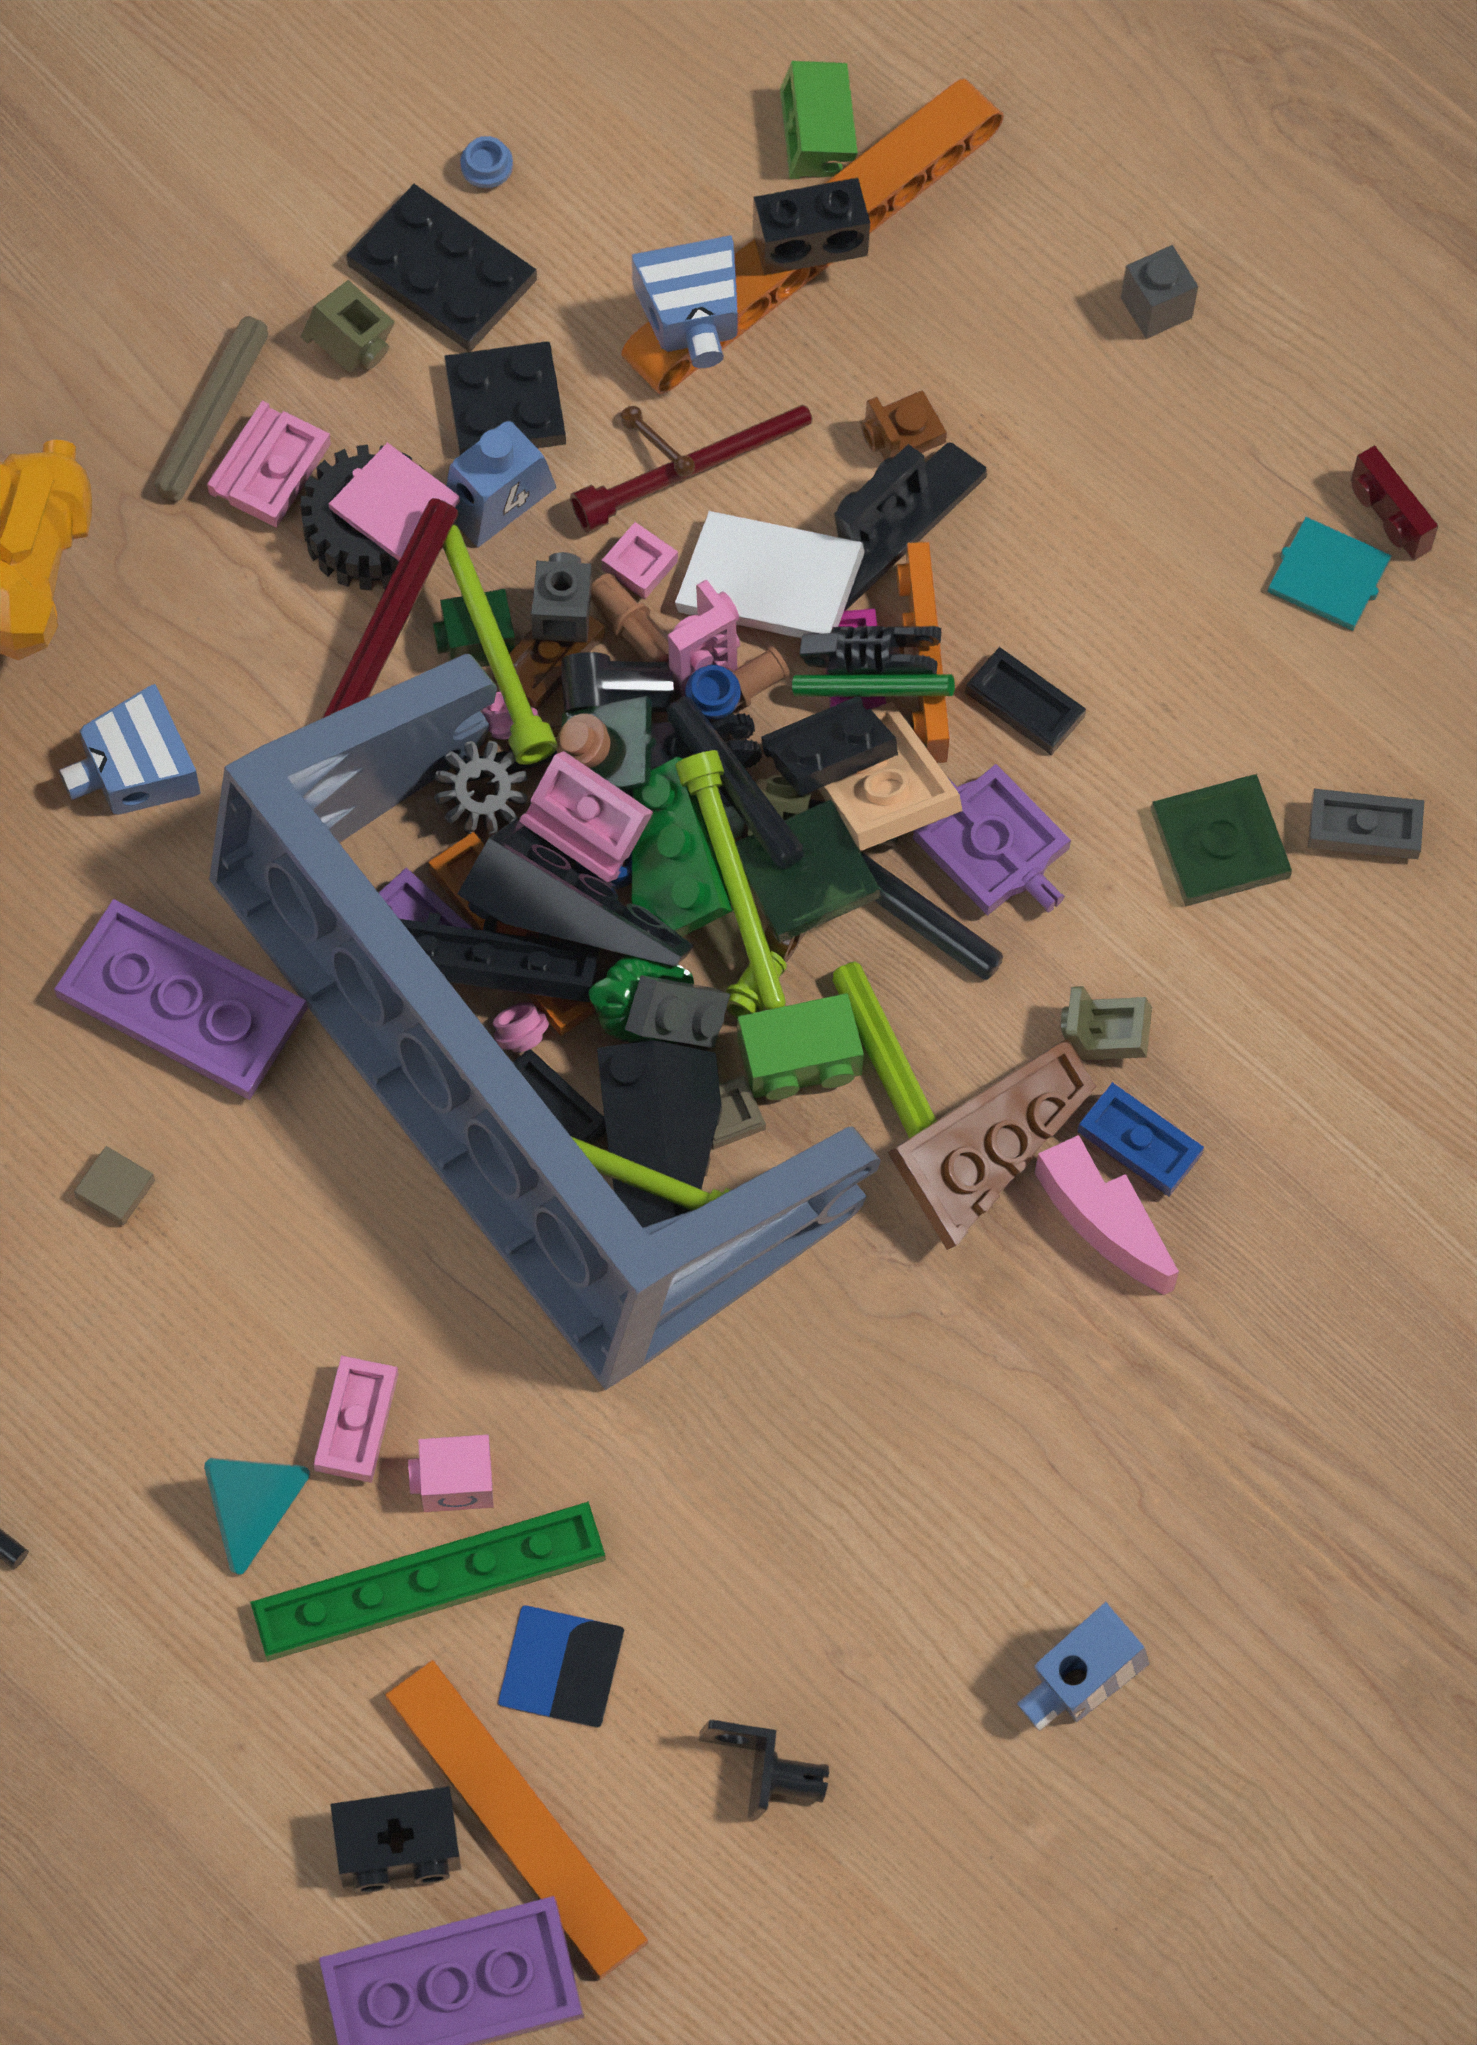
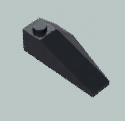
M655 1040L598 1047L601 1093L609 1152L702 1190L704 1177L707 1176L710 1165V1152L716 1126H719L722 1113L716 1053ZM612 1178L614 1192L642 1228L691 1212L687 1208Z

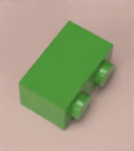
M848 993L738 1016L737 1041L748 1084L754 1098L766 1096L770 1100L785 1099L795 1095L800 1088L821 1084L824 1088H836L844 1086L853 1081L854 1077L862 1075L864 1053Z

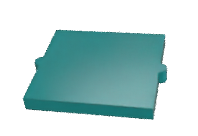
M1305 517L1290 547L1282 549L1281 559L1283 561L1267 592L1354 631L1369 600L1377 598L1379 592L1377 585L1392 555Z

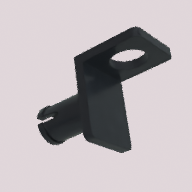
M709 1720L699 1732V1741L755 1750L748 1819L758 1820L768 1808L772 1793L811 1799L820 1803L824 1801L828 1782H823V1778L829 1777V1766L827 1764L818 1765L778 1758L777 1752L774 1751L777 1730Z

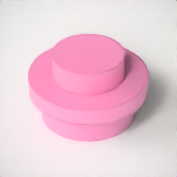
M519 1003L503 1010L496 1016L493 1021L496 1029L494 1040L501 1049L524 1052L541 1042L542 1034L548 1028L549 1022L543 1012L536 1010L533 1003Z

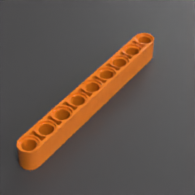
M965 78L959 79L826 183L858 177L870 220L871 233L990 139L1002 123L1003 113L971 82ZM755 239L735 253L738 309L737 336L731 340L720 341L722 350L832 263L764 275ZM647 322L630 337L621 354L622 358L658 394H665L671 391L699 369L692 365L688 348L674 351L663 350L650 322Z

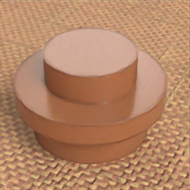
M579 714L569 719L561 728L556 741L558 744L556 748L557 754L564 751L588 768L599 765L606 758L610 750V737L605 724L591 714Z

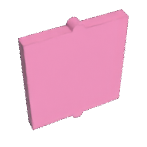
M387 442L362 469H354L353 479L329 503V509L399 561L428 501L436 498L456 507L460 502V496Z

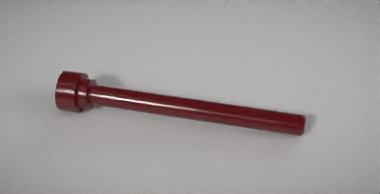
M802 404L685 455L691 457L695 463L694 472L690 476L683 477L678 475L674 470V463L671 461L609 489H606L603 485L595 488L593 485L586 486L570 494L575 516L586 533H590L608 525L609 518L616 515L617 508L806 427L812 423V414L809 408Z

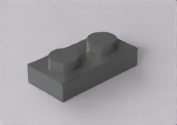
M1314 789L1311 798L1308 848L1418 860L1422 844L1424 800Z
M641 975L625 1030L644 1037L715 1048L719 1031L724 1022V1014L730 994L712 987Z

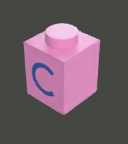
M489 1435L418 1439L419 1458L408 1459L410 1494H421L424 1512L494 1508Z

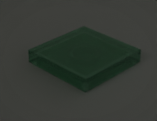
M1257 774L1152 802L1150 810L1185 907L1290 879L1292 868Z
M828 800L784 820L802 843V851L804 852L802 860L799 863L793 864L788 869H781L775 864L754 834L735 842L749 887L779 943L881 898L880 888L832 800Z

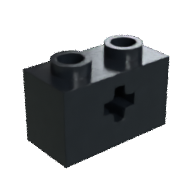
M450 1786L330 1804L342 1887L354 1886V1891L357 1893H371L389 1888L390 1880L414 1877V1883L432 1884L449 1879L450 1871L461 1870ZM402 1832L405 1841L403 1844L404 1852L392 1853L389 1846L390 1834Z

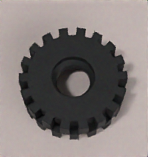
M358 445L357 456L348 457L345 449L334 453L336 463L334 466L331 467L324 460L316 467L318 480L309 476L304 485L306 496H301L300 505L304 539L307 542L308 553L313 561L319 560L320 571L327 577L336 570L338 583L349 587L352 578L359 579L360 590H372L373 580H382L383 589H386L399 561L365 535L354 531L349 523L329 509V503L353 479L354 469H362L376 455L369 454L368 445ZM402 452V454L412 460V457Z

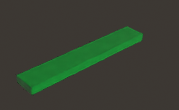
M588 1501L257 1599L250 1603L268 1662L606 1561V1555Z

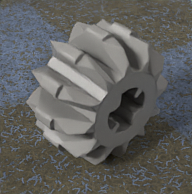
M474 741L466 742L464 744V752L468 761L467 764L456 753L449 752L445 759L457 771L456 774L437 771L434 779L439 783L451 785L450 791H443L434 796L435 802L443 804L454 799L457 805L446 814L445 820L448 823H452L463 812L467 813L464 832L469 834L477 828L479 816L483 817L484 827L488 834L497 832V821L494 812L496 811L504 821L511 823L517 816L505 804L506 801L516 804H525L527 801L526 794L510 790L512 784L526 781L527 773L519 771L508 776L505 769L515 762L514 754L510 752L499 763L495 762L494 758L498 750V744L493 741L487 743L482 759H479L477 746ZM481 773H485L491 777L487 784L494 783L495 794L483 797L481 803L470 797L474 794V791L467 792L466 785L467 780H475Z

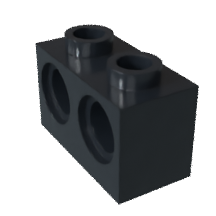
M858 177L753 197L752 230L764 275L868 256L870 220Z

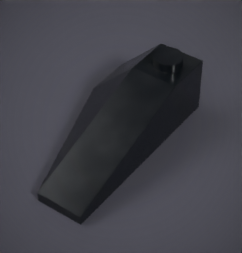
M516 818L489 837L457 895L469 901L468 907L473 913L487 921L497 922L499 920L507 925L675 967L689 955L694 946L646 908L631 903L624 906L617 900L616 885L612 882H606L599 876L595 878L581 873L574 867L576 860L520 823V818Z

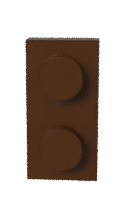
M589 615L587 642L532 639L531 629L509 653L531 708H535L538 711L562 684L561 659L575 653L591 652L605 636V626Z

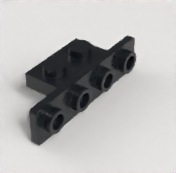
M952 442L946 443L926 463L924 455L907 444L895 457L885 459L875 471L874 476L857 492L849 493L841 501L837 511L834 513L838 537L862 542L865 551L844 611L854 604L906 554L907 543L919 542L987 477L986 466Z

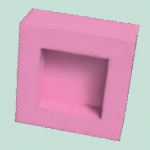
M634 522L602 559V570L605 573L614 574L618 582L645 600L678 562V551Z

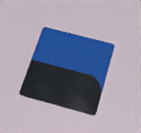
M522 1606L498 1700L499 1705L592 1727H601L623 1639L624 1628L532 1606Z

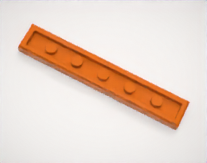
M431 1660L385 1694L387 1702L538 1900L552 1896L555 1897L564 1934L599 1980L603 1979L648 1944V1939L434 1660Z

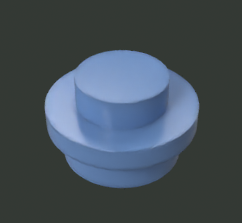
M490 136L478 137L471 141L464 149L460 159L461 171L464 178L472 185L480 188H493L503 184L510 177L513 170L512 154L508 147L497 138Z

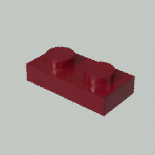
M1375 445L1358 454L1351 477V485L1359 502L1365 507H1372L1383 521V527L1389 540L1396 547H1403L1413 561L1430 552L1439 525Z

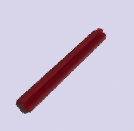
M436 498L428 501L322 718L369 698L458 517V510L454 506Z

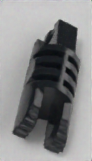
M938 626L833 627L832 633L802 635L799 654L809 667L827 668L829 675L936 674L938 663L934 658L924 655L904 654V647H935V645L941 643L942 628Z

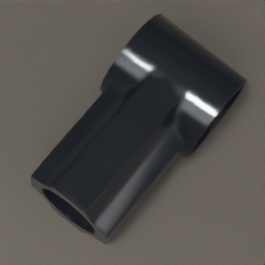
M597 652L575 653L561 659L564 714L568 717H574L579 714H591L595 717H602L611 714L613 711L666 712L667 707L670 705L673 693V674L669 670L667 662L610 661L609 655Z

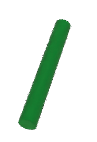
M952 674L794 675L792 680V692L795 697L953 696L955 691V679Z

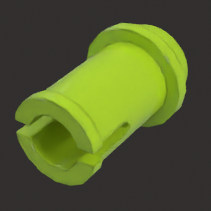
M771 951V956L780 978L786 971L787 964L781 956ZM749 962L737 984H731L725 991L730 994L726 1009L736 1018L766 1010Z

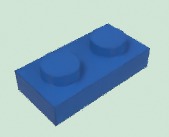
M1113 1082L1079 1123L1077 1131L1168 1197L1175 1191L1204 1151V1146Z

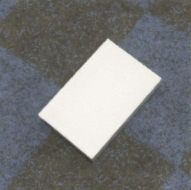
M709 511L675 602L679 613L697 615L696 585L707 580L717 594L723 591L733 601L739 614V620L736 621V625L798 638L808 634L832 633L833 627L839 626L865 552L862 542Z

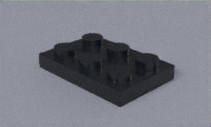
M415 183L346 255L347 265L469 352L479 344L537 281V269Z

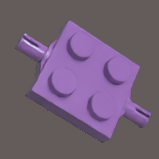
M997 764L977 780L962 784L959 787L950 780L960 794L962 811L938 820L935 823L915 829L913 839L987 916L1011 896L1022 893L1025 890L1045 908L1046 912L1054 910V906L1057 907L1065 896L1043 874L1050 864L1069 850L1071 840Z

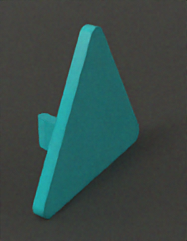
M209 1458L205 1462L204 1469L231 1572L238 1575L245 1573L309 1479L310 1471L307 1467L221 1458Z

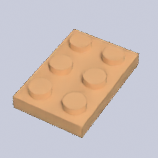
M892 701L871 710L896 737L898 755L818 789L860 851L962 811L960 794Z

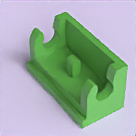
M791 61L780 87L789 178L800 179L801 176L834 177L843 170L842 163L825 162L854 161L858 154L848 63Z

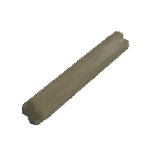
M246 316L241 319L155 480L156 492L161 497L177 502L183 498L268 338L267 325L261 320Z

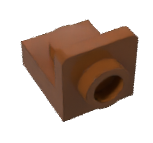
M923 390L884 407L878 397L866 401L865 421L861 423L862 434L872 452L880 451L884 460L889 457H895L907 444L923 453L946 443L947 431Z

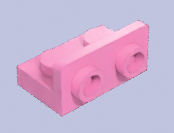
M707 580L696 585L697 615L686 617L668 634L670 671L673 674V691L679 699L686 696L687 681L699 668L708 665H719L731 668L733 671L737 669V648L740 647V641L736 634V621L739 620L738 611L731 598L723 591L717 594Z

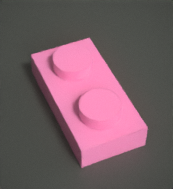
M341 1356L314 1461L315 1471L372 1483L399 1375L398 1367Z

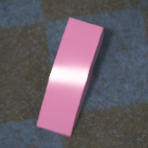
M1079 1135L1038 1153L1035 1175L1053 1204L1072 1227L1104 1258L1135 1280L1162 1295L1174 1291L1179 1271L1126 1174L1105 1183Z

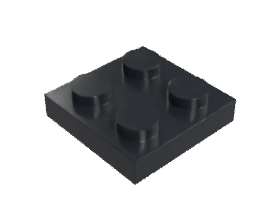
M550 341L444 355L459 455L480 441L485 432L496 429L506 421H511L536 448L566 445V432Z

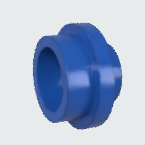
M708 665L699 668L689 677L686 684V696L693 699L707 719H720L728 716L736 709L740 701L741 688L737 677L730 670L719 665Z

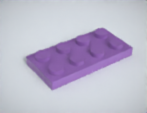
M115 899L112 900L54 989L56 997L248 1100L251 1099L308 1009L305 999Z
M554 1896L319 1958L338 2045H483L584 2018L559 1909Z

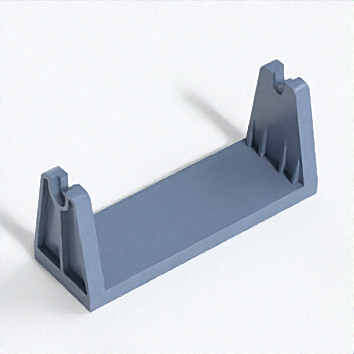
M464 654L271 741L225 766L209 880L297 994L306 1000L310 1011L602 1387L607 1390L646 1365L849 1221L861 1209L867 1197L857 1183L875 1173L881 1160L855 1127L850 1126L694 1211L642 1228L340 845V842L435 780L434 776L437 771L447 772L452 767L445 759L449 752L452 751L462 760H465L464 744L466 742L474 741L477 750L485 742L489 723L480 710L494 703L497 686L472 655Z

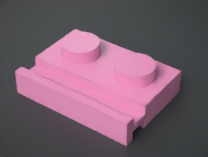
M261 401L208 482L209 494L214 497L219 495L229 500L230 505L277 528L309 476H311L331 445L330 434L285 411L279 413L271 409L268 403Z
M563 751L554 755L530 800L532 803L528 811L521 816L519 822L606 882H610L619 876L621 865L630 856L653 812Z

